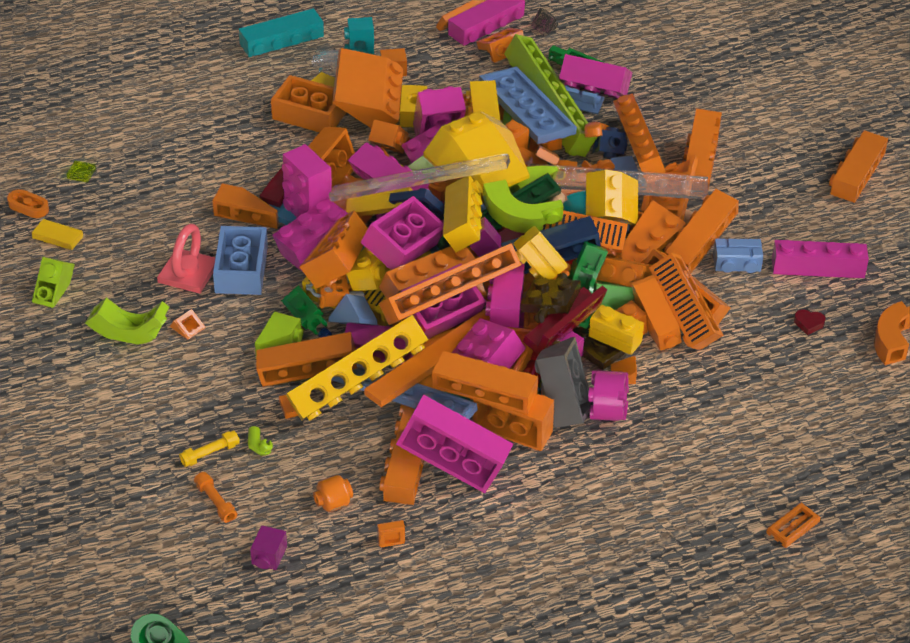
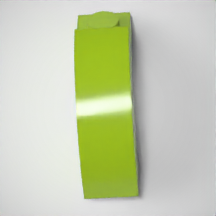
M506 180L483 184L485 207L491 217L505 228L526 233L533 226L542 231L543 225L562 221L564 206L561 200L540 204H527L517 200L511 194Z
M106 297L92 309L85 324L108 339L137 345L144 344L156 338L162 325L167 320L165 315L169 306L162 301L146 313L134 314L121 309Z

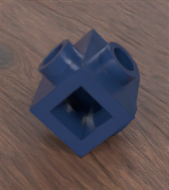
M606 127V130H602V136L597 137L592 153L602 154L605 159L623 155L628 145V141L625 139L626 133L619 132V128Z

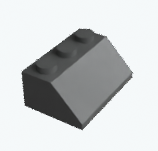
M570 337L542 350L535 360L536 373L540 374L542 380V395L554 399L553 423L555 428L583 424L591 405H593V402H589L588 399L589 386L576 338Z

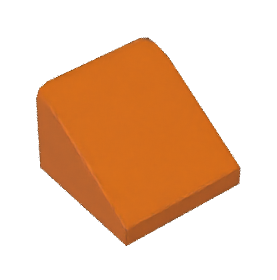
M192 309L174 320L170 325L172 329L187 340L206 328Z
M636 356L628 357L610 365L611 371L627 372L629 384H636Z

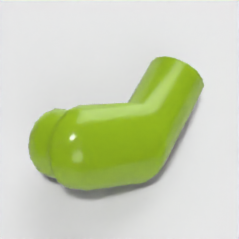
M250 427L248 429V448L260 456L269 455L273 449V443L270 440L266 443L267 439L260 440L259 427Z

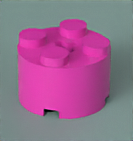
M593 370L591 382L594 387H589L588 395L589 402H593V405L590 407V420H626L628 410L627 393H629L628 373Z

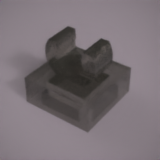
M539 8L531 26L541 35L547 36L551 30H556L558 26L557 18L546 9Z

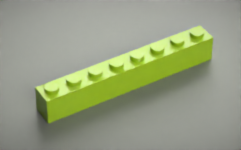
M515 34L504 53L509 64L512 67L517 66L577 127L575 135L562 138V145L565 151L571 156L586 157L597 137L585 138L584 126L588 124V121L531 37Z

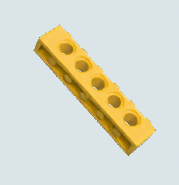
M411 315L286 394V397L301 421L305 418L311 421L322 414L319 409L327 404L330 408L342 401L341 396L349 391L351 395L363 388L361 383L369 378L371 381L376 380L384 374L382 371L384 368L390 365L393 369L405 361L403 356L410 352L414 356L425 349L423 344L428 341V338L414 316ZM402 338L406 343L405 349H397L394 346V339ZM374 351H382L384 353L385 361L383 363H378L373 359ZM354 364H361L365 369L364 375H355L352 371V366ZM333 377L343 379L344 387L342 389H335L332 386L331 379ZM312 390L322 392L323 400L321 402L312 401L310 398Z

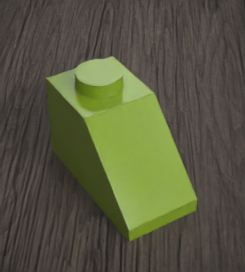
M274 311L255 342V352L259 349L301 342L304 333L303 329H301V319Z

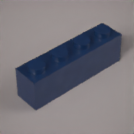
M591 216L540 231L565 262L578 258L585 241L601 247L599 232ZM519 238L501 243V246L504 247L511 243L513 245L514 242ZM527 261L525 262L524 274L530 273L529 269L531 266Z

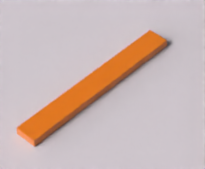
M486 308L366 387L364 395L382 408L431 375L442 351L452 353L480 318L490 321V316H486Z

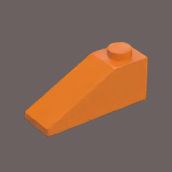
M222 183L212 200L214 216L275 229L279 226L278 210L243 187Z

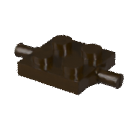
M564 272L558 274L555 280H548L547 278L534 279L520 303L521 312L536 313L534 320L537 323H543L548 314H568L581 290L580 280L568 279L567 274Z

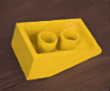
M611 170L586 173V215L628 225H636L638 222V180L622 172Z

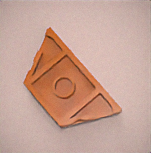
M696 155L689 156V160L677 165L674 162L667 165L665 171L668 177L646 186L641 206L643 213L653 200L684 221L698 163Z

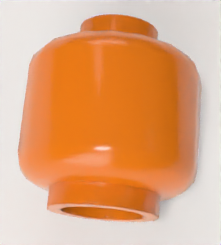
M335 475L318 481L313 497L318 507L322 506L325 511L332 512L349 505L350 498H353V490L347 478L343 479L340 475Z

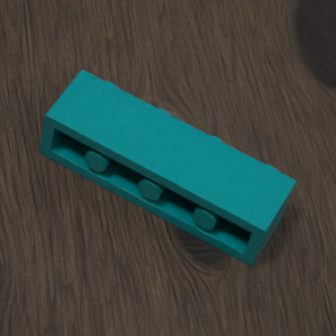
M314 8L239 28V42L248 57L324 37V21Z

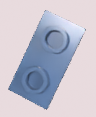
M568 85L565 86L581 111L598 115L605 98L604 96H600L599 93L594 94L570 88Z

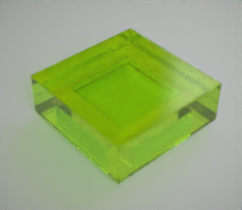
M75 160L66 174L67 179L88 183L96 170V166L92 163Z

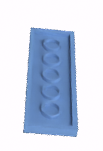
M517 66L479 76V81H496L498 103L516 122L529 128V136L537 144L547 143L548 141L576 134L577 127Z

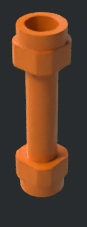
M206 472L197 474L194 478L197 488L200 492L205 491L218 508V516L221 520L228 523L236 519L238 514L235 507L230 502L226 503L214 487L212 477Z

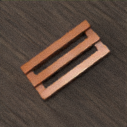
M801 502L768 527L766 533L769 536H774V540L780 541L782 546L787 548L818 524L821 517ZM802 511L805 513L800 518L795 519L793 522H791L790 525L783 531H778L781 527H783L786 523H788L790 520L796 517L799 513H801Z

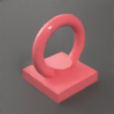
M187 224L180 231L172 256L157 279L158 283L200 294L213 275L215 257L199 254L201 235L199 228L195 224ZM191 234V249L190 251L184 250L183 248L188 236Z

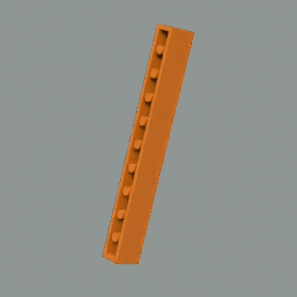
M458 325L429 338L423 345L427 348L457 328ZM432 374L418 384L433 388ZM403 404L400 405L399 411L401 421L397 420L395 424L394 434L397 436L396 439L392 438L390 443V453L392 455L387 457L384 470L387 473L386 476H381L379 490L383 491V501L414 505L425 460L396 445L415 410Z

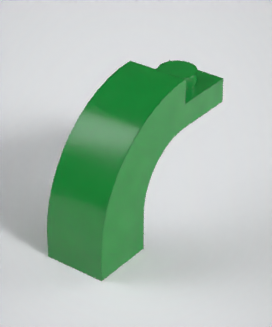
M585 241L577 260L574 259L572 262L571 270L569 271L570 275L567 278L580 280L581 289L585 287L593 293L597 276L608 254L607 249ZM595 312L578 326L587 329L590 324V318Z

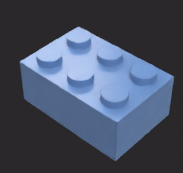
M221 226L213 270L215 293L262 294L268 251L267 227Z

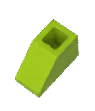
M42 257L32 303L54 308L70 285L75 264Z

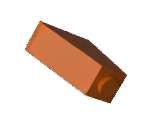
M651 275L632 283L634 302L646 313L647 331L659 350L673 348L682 343L680 327L655 276Z

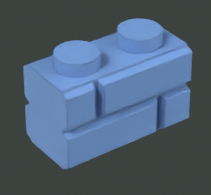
M715 239L713 248L715 271L726 273L732 271L761 272L763 263L761 239Z

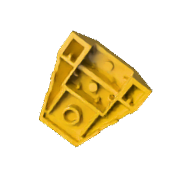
M482 111L472 113L441 126L423 152L424 157L435 168L439 170L444 168L450 171L451 175L456 178L459 176L465 177L469 174L474 181L477 180L480 183L482 190L485 183L506 180L508 187L530 178L512 132L502 122Z

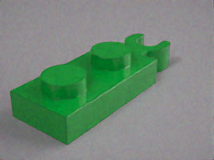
M299 285L281 300L294 317L301 319V325L305 329L308 328L314 335L318 334L316 327L319 324H323L325 327L328 325L322 317V311Z

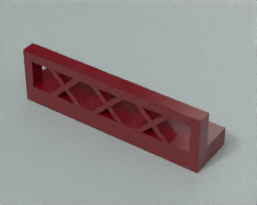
M602 285L594 293H591L583 287L568 314L556 313L549 315L544 319L543 323L538 324L525 335L523 342L538 355L542 350L557 344L600 307L607 289Z

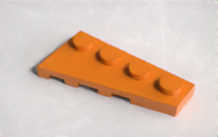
M652 200L626 238L622 253L620 255L616 254L615 258L643 263L653 249L661 251L677 238L678 231L682 226L685 227L687 223Z

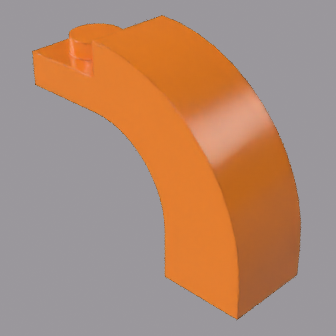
M903 301L897 302L884 310L877 324L874 347L884 365L906 360L909 343L901 332L910 328V306L906 307Z

